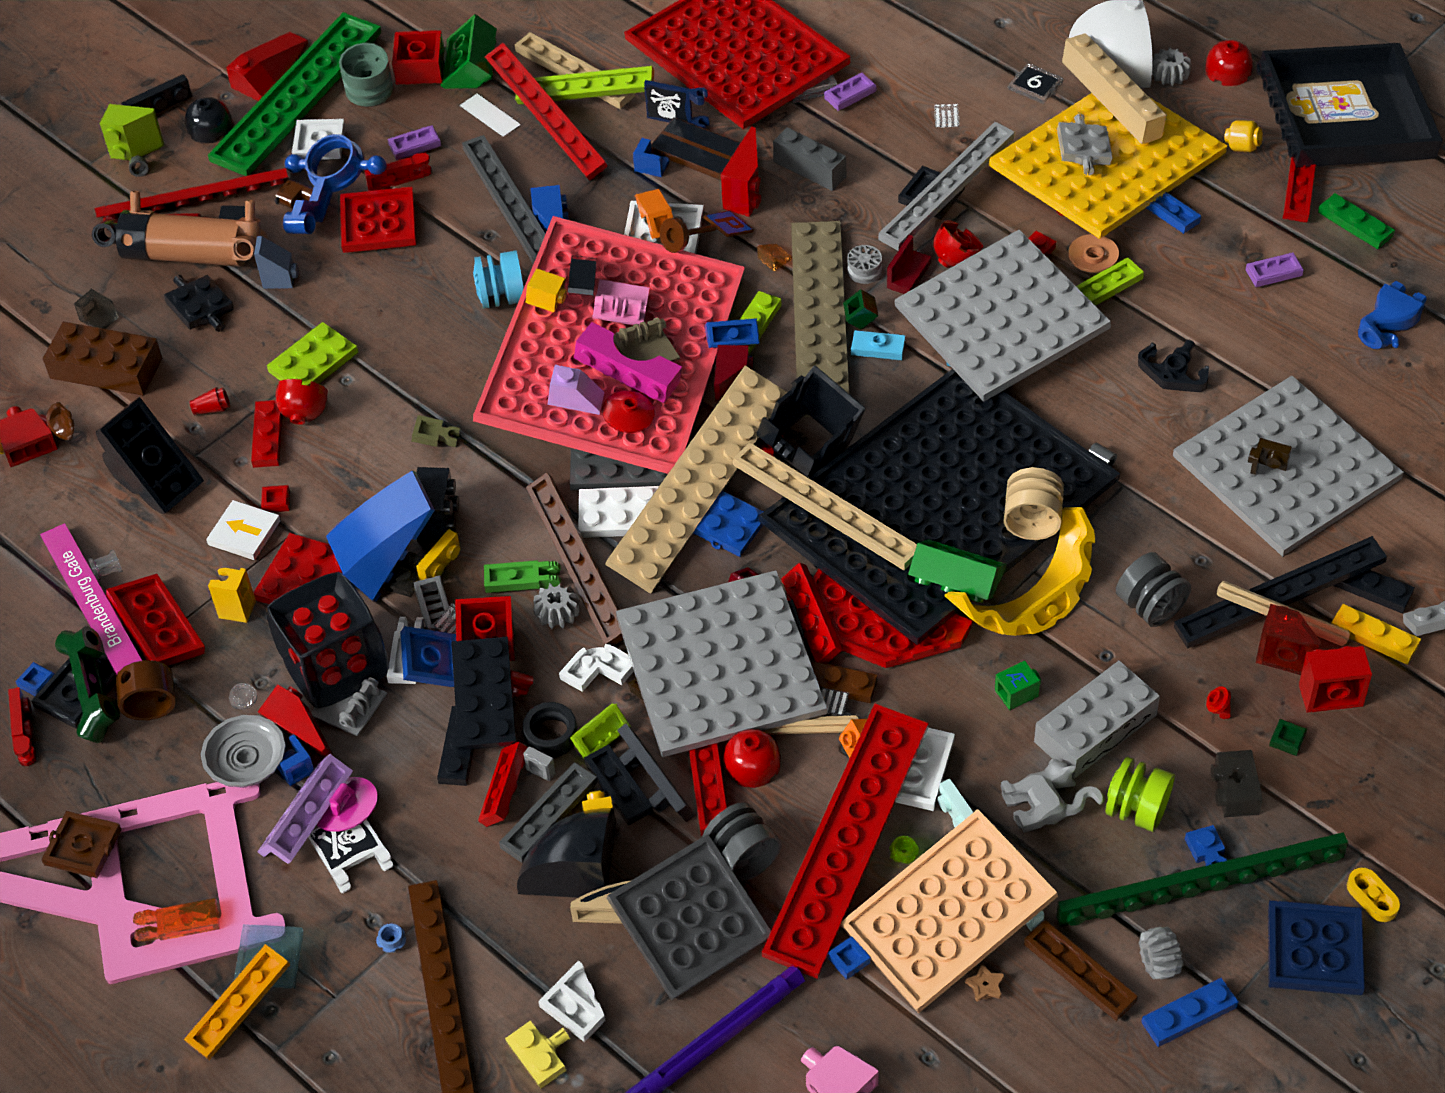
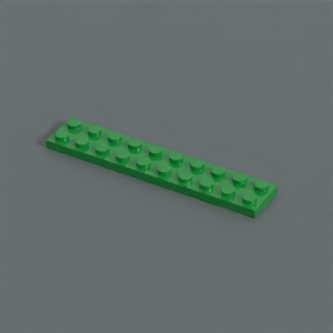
M343 12L208 154L209 162L241 175L249 176L296 126L297 120H301L341 78L339 60L343 52L355 44H372L382 33L381 26Z

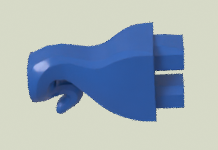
M1398 281L1393 282L1391 285L1385 283L1378 292L1375 310L1361 319L1358 337L1362 343L1372 349L1384 348L1389 344H1392L1394 348H1398V336L1388 332L1381 333L1380 330L1403 331L1415 326L1420 321L1427 297L1419 292L1410 297L1405 294V286Z

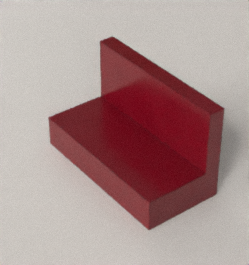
M908 235L887 267V288L902 294L909 292L917 286L931 264V256L913 250L914 236Z

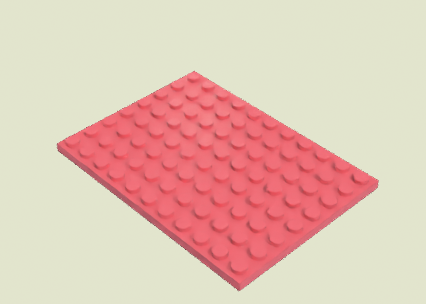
M553 216L473 414V421L668 474L687 448L717 357V348L708 347L704 325L706 322L729 320L745 267L683 250L671 253L661 244ZM571 255L596 258L593 295L568 293ZM536 268L565 278L564 289L567 290V295L564 303H559L555 312L525 303L527 285ZM599 279L649 287L644 322L647 324L648 321L656 317L665 320L666 328L663 329V332L680 356L679 360L672 362L682 366L679 385L665 403L650 398L648 395L628 387L624 383L574 359L576 341L591 322L614 334L619 332L621 328L625 329L633 326L631 324L592 318ZM555 365L582 370L604 391L599 415L548 405L550 382ZM619 391L638 392L652 402L655 409L654 420L647 429L637 433H625L615 430L603 418L602 408L605 400L611 394Z

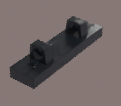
M624 724L617 731L627 743L629 749L619 760L629 772L641 764L659 787V790L648 799L658 813L672 806L683 820L688 822L695 814L636 733L627 724Z

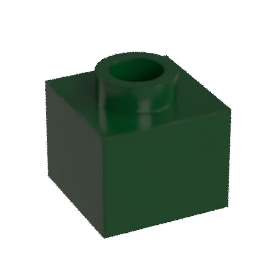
M862 289L843 303L846 322L860 330L878 317L875 297Z

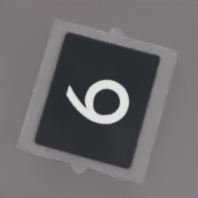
M1027 63L1019 73L1015 74V78L1008 85V89L1044 104L1052 94L1056 93V89L1063 82V78Z

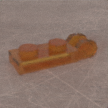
M215 898L156 909V911L143 910L142 912H136L133 917V923L137 926L157 923V927L145 926L137 928L134 933V939L138 942L157 939L162 941L220 929L218 904Z

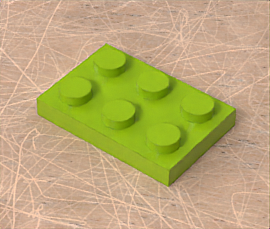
M322 322L267 365V369L270 374L280 381L285 379H301L302 385L310 386L311 381L318 384L355 356L358 353V349L355 344Z

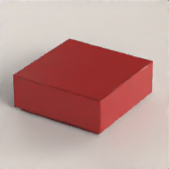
M289 485L262 487V510L271 513L289 511Z

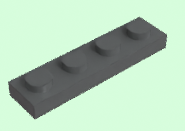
M574 762L499 842L500 848L523 863L529 850L539 837L554 824L564 819L597 784V777Z

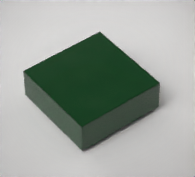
M1279 719L1269 746L1297 756L1306 736L1307 728Z

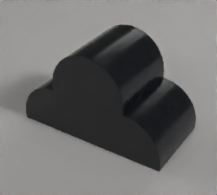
M140 397L136 398L96 431L97 439L105 450L102 453L103 461L111 474L121 485L130 492L139 494L150 507L161 514L167 513L204 482V479Z

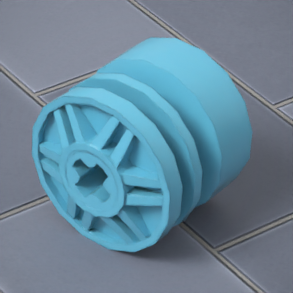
M517 250L500 253V265H495L491 255H487L488 267H482L481 256L474 257L473 275L475 287L483 309L490 308L489 296H494L496 307L500 306L501 294H505L509 304L518 303L524 287Z

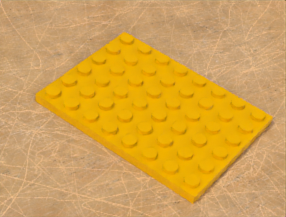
M1091 93L992 156L989 160V166L1101 239L1148 207L1152 201H1156L1160 196L1162 197L1165 192H1170L1224 155L1227 145L1152 98L1150 99L1166 114L1162 138L1141 144ZM1077 114H1080V117L1081 114L1084 115L1085 124H1097L1107 127L1112 153L1111 164L1093 165L1094 173L1090 176L1084 174L1082 164L1062 161L1057 134L1058 123H1075L1074 117Z

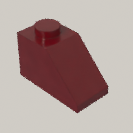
M718 345L714 381L715 401L722 399L744 366L752 370L754 369V356H749V346Z

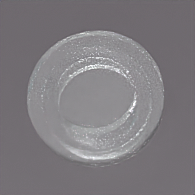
M239 683L231 689L229 701L235 709L246 710L256 703L258 696L254 687L247 683Z

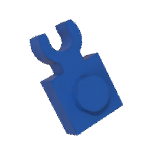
M1214 825L1186 833L1185 841L1196 863L1205 861V866L1227 861L1222 857L1225 853V847Z

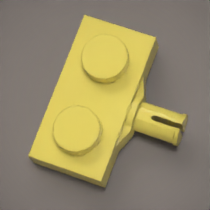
M529 1021L505 1038L507 1044L541 1089L566 1071L555 1050L570 1039L563 1028L550 1038H547L540 1034L533 1023Z

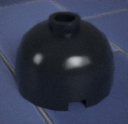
M204 97L197 99L189 105L185 113L187 133L196 142H217L216 138L222 135L225 137L233 129V120L227 105L217 98Z

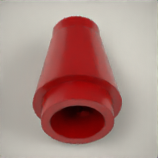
M215 387L189 401L194 415L224 412L225 408L230 407V401L224 388L218 389Z

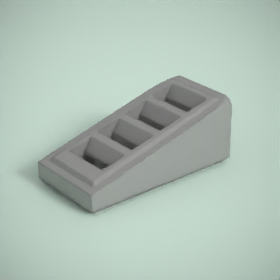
M440 575L413 582L426 629L438 631L446 623L450 624L447 628L453 627L454 621L452 614L449 612L450 607ZM433 591L438 592V594L423 597V594L430 593ZM438 599H440V601H441V602H439V603H435V604L428 605V606H426V604H425V603H427V602L434 601V600H438ZM443 608L444 610L438 613L430 615L428 614V611H432L435 609ZM448 612L447 620L443 621L439 627L436 626L437 623L431 624V620L443 617Z

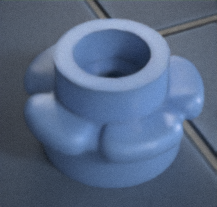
M386 924L378 932L377 945L383 948L385 952H395L406 943L405 931L396 924Z

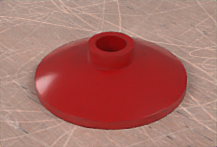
M619 391L611 394L605 400L602 414L604 420L613 429L625 433H637L647 429L652 424L655 409L652 402L646 396L634 391Z

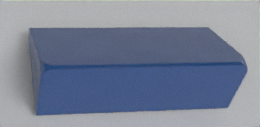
M757 318L706 322L704 325L709 348H717L718 345L760 344Z

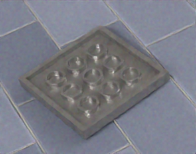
M708 834L606 897L671 1001L765 942L771 933L768 925Z

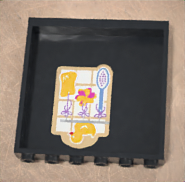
M1401 43L1267 50L1262 52L1261 59L1257 62V74L1262 78L1263 90L1267 91L1269 105L1275 112L1276 124H1279L1281 128L1282 140L1286 141L1288 155L1290 158H1293L1296 168L1303 167L1304 165H1306L1305 167H1310V165L1315 164L1316 166L1437 158L1443 140Z

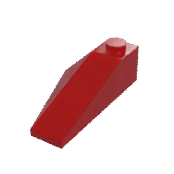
M288 32L240 54L226 67L231 88L259 101L301 57L308 44V40Z

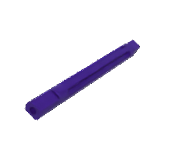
M790 966L625 1093L663 1092L805 982L800 970Z

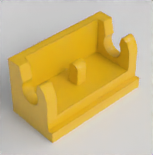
M218 569L219 575L228 576V579L225 581L210 580L208 585L218 617L247 623L256 600L246 569Z

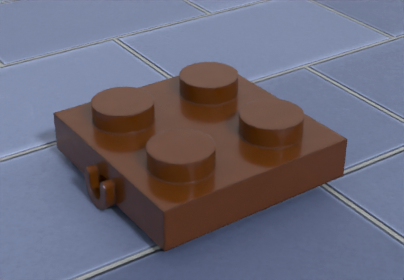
M66 811L57 830L51 831L49 835L50 843L41 860L45 866L98 879L122 830L120 824Z

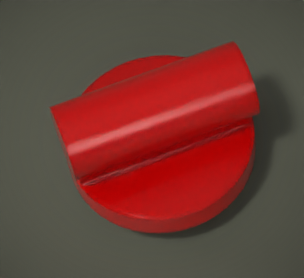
M510 670L512 695L515 697H519L520 694L527 695L528 688L534 681L533 676Z
M1223 686L1212 690L1207 696L1206 707L1208 711L1213 714H1219L1221 719H1229L1231 717L1230 690Z

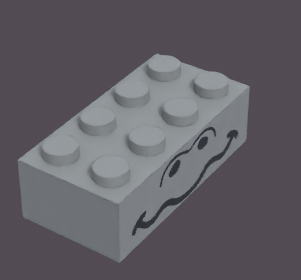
M1117 661L1036 723L1034 742L1052 759H1058L1059 762L1066 763L1068 766L1075 765L1076 770L1072 774V777L1075 779L1157 715L1160 696L1122 662Z

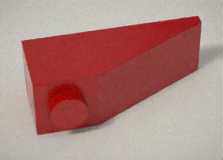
M277 684L258 710V713L262 717L273 721L281 731L289 736L294 734L299 742L321 756L333 755L311 711L301 700L303 695L290 686L286 690Z

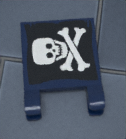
M645 80L647 118L669 123L675 117L706 129V126H709L710 120L707 116L693 117L692 102L697 105H704L705 98L708 96L706 88L688 89Z

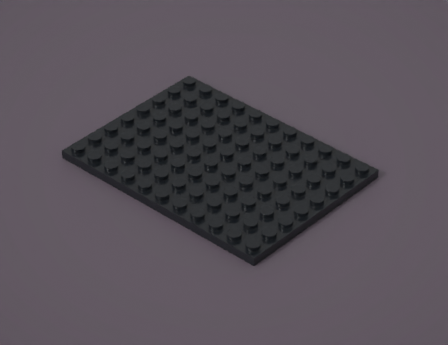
M951 369L811 475L809 479L916 544L925 540H933L1006 563L1004 575L1048 539H1023L1007 530L1004 524L1007 481L1013 473L1031 467L1044 468L1054 472L1061 478L1064 484L1062 509L1065 507L1086 508L1119 481L1120 473L1006 392L1001 391L983 402L956 371ZM782 497L759 515V522L916 645L920 644L960 611L957 606L944 596L948 592L941 590L942 585L931 582V586L915 582V577L908 575L911 564L905 570H902L786 497Z

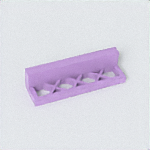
M331 754L320 761L257 852L263 857L272 852L287 864L290 863L331 804L329 800L341 783L346 782L353 770Z

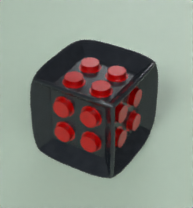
M340 572L330 573L303 584L280 596L267 606L266 616L275 646L283 658L290 676L313 707L318 709L338 703L354 695L355 692H360L362 682L368 680L369 677L374 678L378 682L387 674L389 662L380 630L362 597L351 582Z

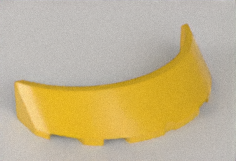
M1065 507L1062 509L1060 534L1053 559L1042 578L1024 595L1008 603L994 606L971 604L965 592H948L944 596L975 623L998 634L1012 636L1035 634L1054 626L1058 619L1064 618L1075 607L1080 599L1079 594L1084 583L1088 582L1091 576L1092 568L1090 562L1092 543H1095V533L1082 507Z

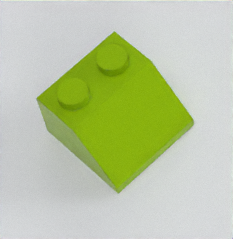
M115 104L108 105L100 126L110 158L130 160L136 155L144 156L163 147L164 140L155 109Z

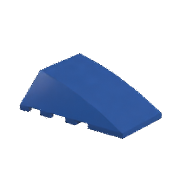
M415 471L407 473L364 502L350 515L338 522L326 535L343 575L375 602H377L381 595L379 590L383 583H389L393 577L392 569L397 561L403 560L407 555L408 550L406 547L411 539H417L435 511Z

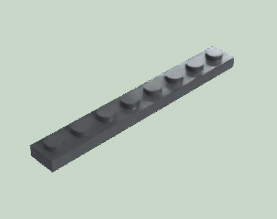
M482 135L462 142L465 154L534 264L545 237V232L486 137Z

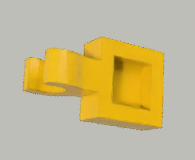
M601 790L589 792L587 800L582 801L583 811L613 808L611 796L605 797L604 792H601Z

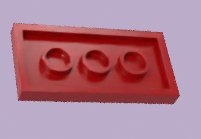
M158 574L106 589L107 599L146 660L158 661L169 666L205 654L204 644Z

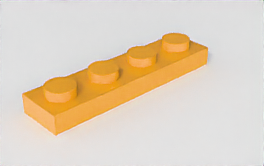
M265 944L184 1039L186 1043L210 1061L287 970L290 963Z

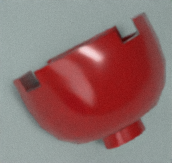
M1224 40L1214 45L1210 49L1205 63V72L1208 78L1213 82L1215 79L1222 81L1221 85L1223 86L1244 84L1253 71L1251 51L1245 44L1235 40Z
M950 220L942 223L934 237L933 243L934 250L939 257L938 261L947 268L953 267L973 256L984 247L978 237L966 228L963 232L957 228L958 223Z
M301 379L281 380L276 388L277 408L282 415L290 419L291 423L304 425L306 421H312L323 413L327 404L328 389L312 381L310 386L302 385Z
M748 729L738 732L730 738L725 746L724 768L727 776L738 781V785L742 787L756 788L764 786L770 782V778L775 774L777 775L780 771L781 754L777 742L768 733L759 729Z

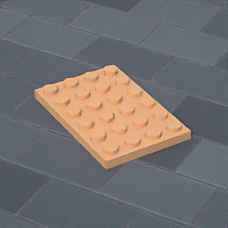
M977 809L842 921L841 926L850 937L852 936L871 957L872 962L919 1014L1054 901L1058 894Z

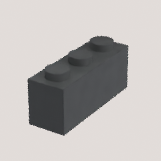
M788 127L773 140V158L775 163L831 191L846 178L845 155Z

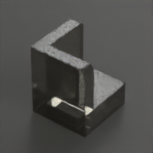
M90 289L74 303L79 320L88 326L106 329L118 319L113 301L93 289Z

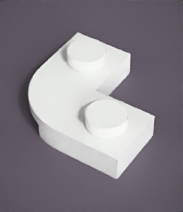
M605 644V648L598 647L589 650L582 648L560 671L559 675L560 680L583 692L599 673L623 685L634 670L628 654L612 645Z

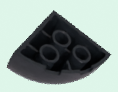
M600 808L582 811L562 819L545 831L531 847L523 861L517 881L518 894L579 898L587 893L608 886L616 829L614 809Z

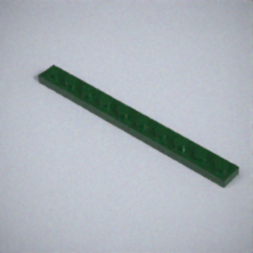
M1344 832L1059 901L1056 918L1060 927L1065 925L1077 926L1086 920L1094 918L1105 919L1123 911L1134 912L1143 906L1151 904L1163 905L1172 899L1180 897L1191 898L1204 891H1220L1229 885L1237 883L1248 884L1258 878L1266 876L1277 877L1286 871L1294 869L1306 870L1315 864L1323 862L1334 863L1344 858L1348 840Z

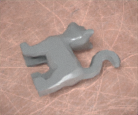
M1055 758L1049 761L1044 771L1031 773L1014 784L1007 780L1001 782L1002 797L1007 807L1016 806L1027 801L1031 806V809L1028 811L1018 810L1013 812L1018 828L1022 829L1024 833L1041 828L1047 824H1056L1065 817L1079 813L1083 810L1087 797H1093L1100 805L1104 802V795L1098 788L1088 786L1080 789L1075 794L1073 804H1065L1055 789L1076 786L1075 780L1072 779V774L1075 772L1076 767L1075 765L1068 766L1066 763L1059 762Z

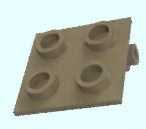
M656 317L648 321L647 324L640 322V325L634 324L629 328H621L619 332L614 334L613 341L621 354L627 358L645 361L660 355L670 361L680 359V356L663 332V329L666 328L663 318L659 319Z

